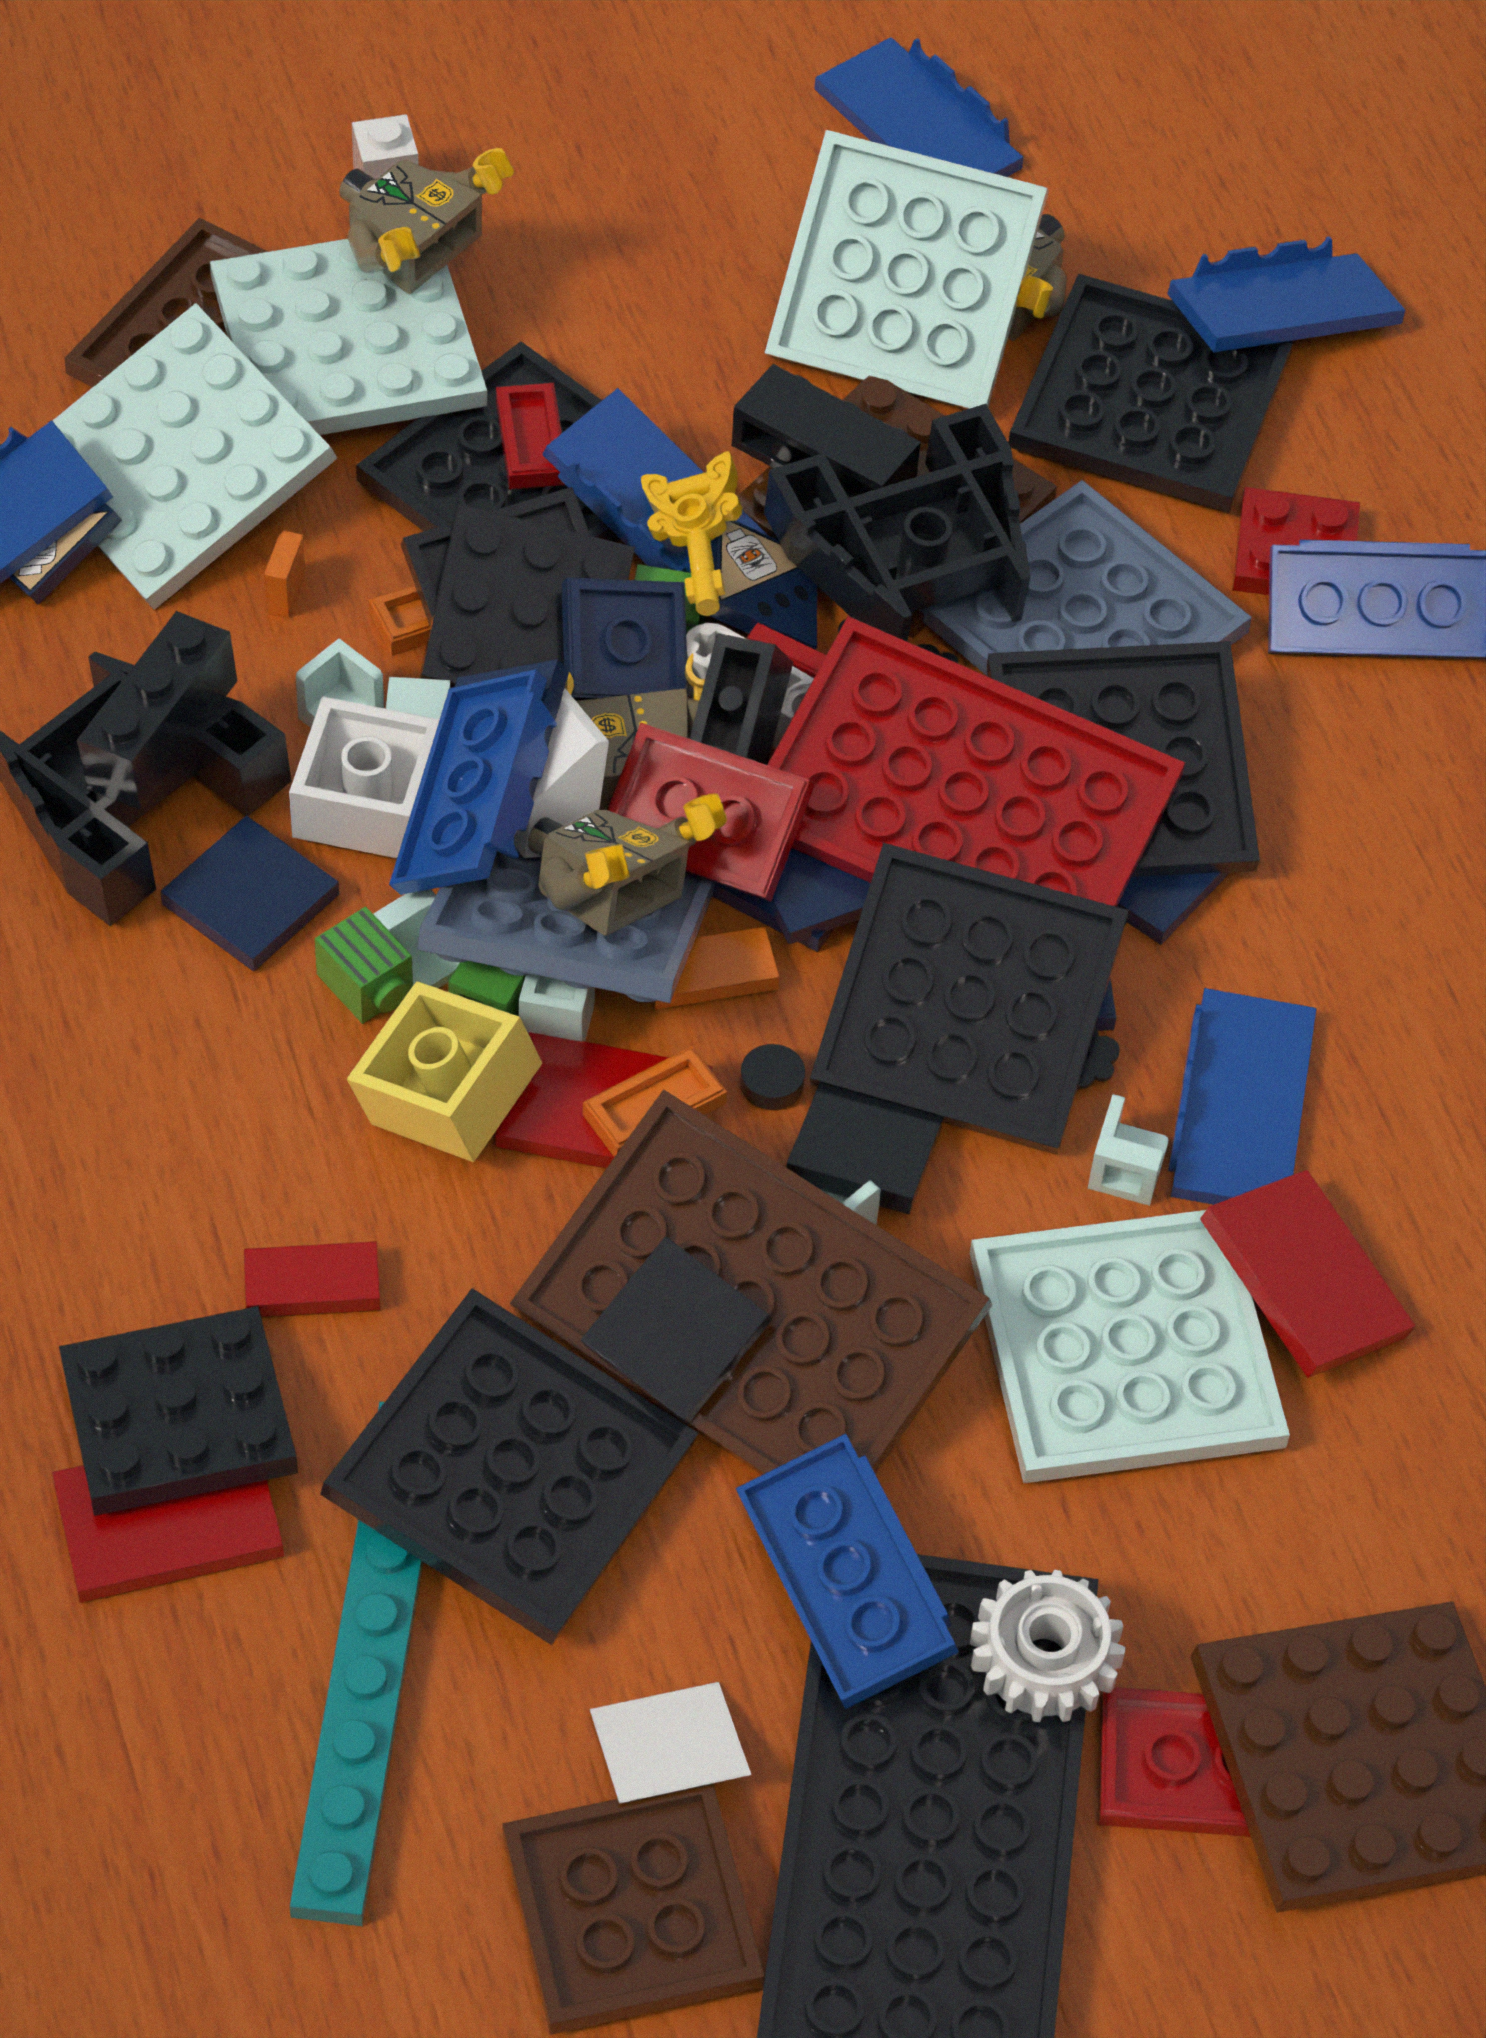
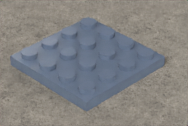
M1083 480L1020 524L1022 541H1025L1030 571V582L1021 621L1013 623L994 587L919 610L924 614V624L987 677L986 664L988 653L1230 641L1232 645L1249 632L1252 619L1249 614Z
M515 847L519 854V857L516 859H512L499 851L496 852L489 878L440 887L419 929L417 950L437 954L440 958L450 962L472 961L500 967L501 970L512 975L534 974L562 980L565 984L574 988L589 989L596 987L624 993L629 998L640 1002L662 1001L670 1003L714 893L715 882L685 872L681 898L605 936L568 911L555 908L550 899L541 893L538 886L542 856L524 858Z

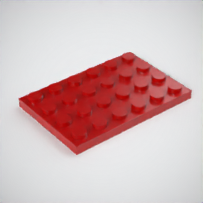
M848 616L772 755L768 766L809 779L815 783L792 848L871 883L882 845L887 843L1117 907L1183 774L1185 762Z

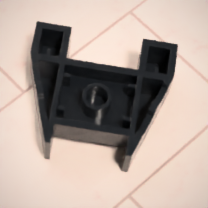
M986 404L932 420L925 465L930 473L848 498L824 453L769 470L764 514L787 558L851 618L908 642L912 620L911 612L994 587L1013 623L1022 620L1030 582V571L1025 541H1022L1018 491H1015L1012 474L1013 457L1008 441Z
M94 652L88 656L94 685L90 691L21 744H18L0 730V781L66 892L106 924L112 926L156 890L148 842L129 829L130 825L192 776L245 816L253 813L292 780L285 733L243 702L225 697L141 810L87 789L77 739L134 666L133 664Z

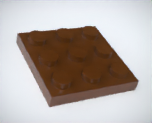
M713 1783L619 1803L618 1799L502 1823V1836L550 2035L763 1988L765 1976Z

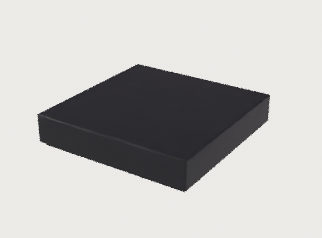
M819 1083L788 1158L786 1168L820 1190L845 1197H850L871 1180L881 1189L880 1207L910 1215L940 1135L943 1117Z
M665 1236L582 1337L581 1342L586 1348L688 1425L772 1320L768 1313Z

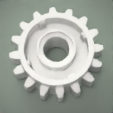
M1032 1570L1025 1571L1023 1580L1014 1585L1005 1579L1001 1581L996 1596L997 1602L984 1598L980 1603L978 1619L981 1622L973 1623L970 1644L977 1647L973 1652L971 1666L973 1671H986L987 1675L983 1691L987 1695L997 1693L1006 1701L1005 1710L1012 1713L1019 1709L1031 1714L1034 1722H1040L1043 1716L1058 1715L1063 1722L1070 1721L1072 1711L1080 1706L1089 1712L1096 1709L1099 1698L1098 1690L1111 1693L1114 1689L1118 1674L1114 1669L1121 1668L1125 1654V1647L1117 1643L1121 1638L1123 1623L1122 1620H1109L1110 1599L1107 1596L1097 1598L1088 1589L1089 1581L1083 1578L1076 1582L1065 1578L1060 1570H1054L1052 1575L1036 1576ZM1038 1639L1052 1640L1062 1650L1046 1652L1037 1648L1032 1642Z

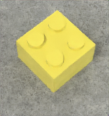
M416 981L347 1077V1081L371 1125L475 1162L542 1065V1061L519 1016Z

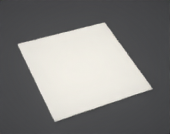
M719 1682L590 1709L619 1803L751 1775Z

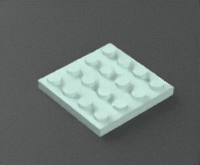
M826 130L765 354L860 381L865 380L868 376L885 379L909 394L964 409H970L983 404L989 407L1014 318L1021 282L1026 275L1049 193L1048 188Z
M348 239L210 261L211 279L228 338L319 435L487 406V388L447 265L409 295L382 271L370 274L361 271Z
M197 303L53 420L59 430L109 489L113 498L106 502V504L122 519L97 545L98 548L153 610L338 459L328 443Z
M1206 1210L974 1239L971 1241L969 1254L978 1291L988 1296L992 1303L984 1318L1023 1484L1287 1447L1290 1433L1253 1298L1201 1222L1200 1218Z

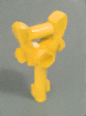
M729 451L723 452L706 465L707 472L672 482H668L666 477L658 474H645L641 477L643 491L654 511V514L647 521L652 537L660 542L669 538L672 545L677 547L687 546L691 577L684 579L686 595L689 603H695L696 611L704 616L717 613L720 609L718 596L726 595L723 575L720 569H714L711 541L726 531V521H736L742 515V505L738 496L735 495L738 481L737 469Z

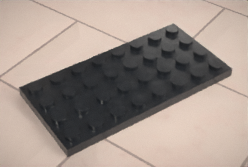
M917 1554L949 1615L952 1626L948 1627V1630L959 1652L847 1709L844 1708L811 1641L757 2038H1054L1086 1709L1080 1706L1073 1710L1070 1721L1065 1722L1058 1715L1043 1716L1040 1722H1034L1031 1714L1019 1709L1009 1713L1005 1710L1006 1701L997 1693L987 1695L983 1691L987 1675L986 1671H973L971 1666L973 1652L977 1647L970 1644L973 1623L981 1622L978 1619L980 1603L984 1598L997 1602L996 1596L999 1583L1005 1579L1014 1585L1023 1580L1025 1571H1029V1569ZM1032 1570L1036 1576L1052 1575L1050 1572ZM1062 1574L1063 1577L1076 1582L1083 1578L1089 1581L1088 1589L1097 1597L1099 1579ZM1038 1639L1032 1642L1037 1648L1046 1652L1062 1650L1052 1640Z

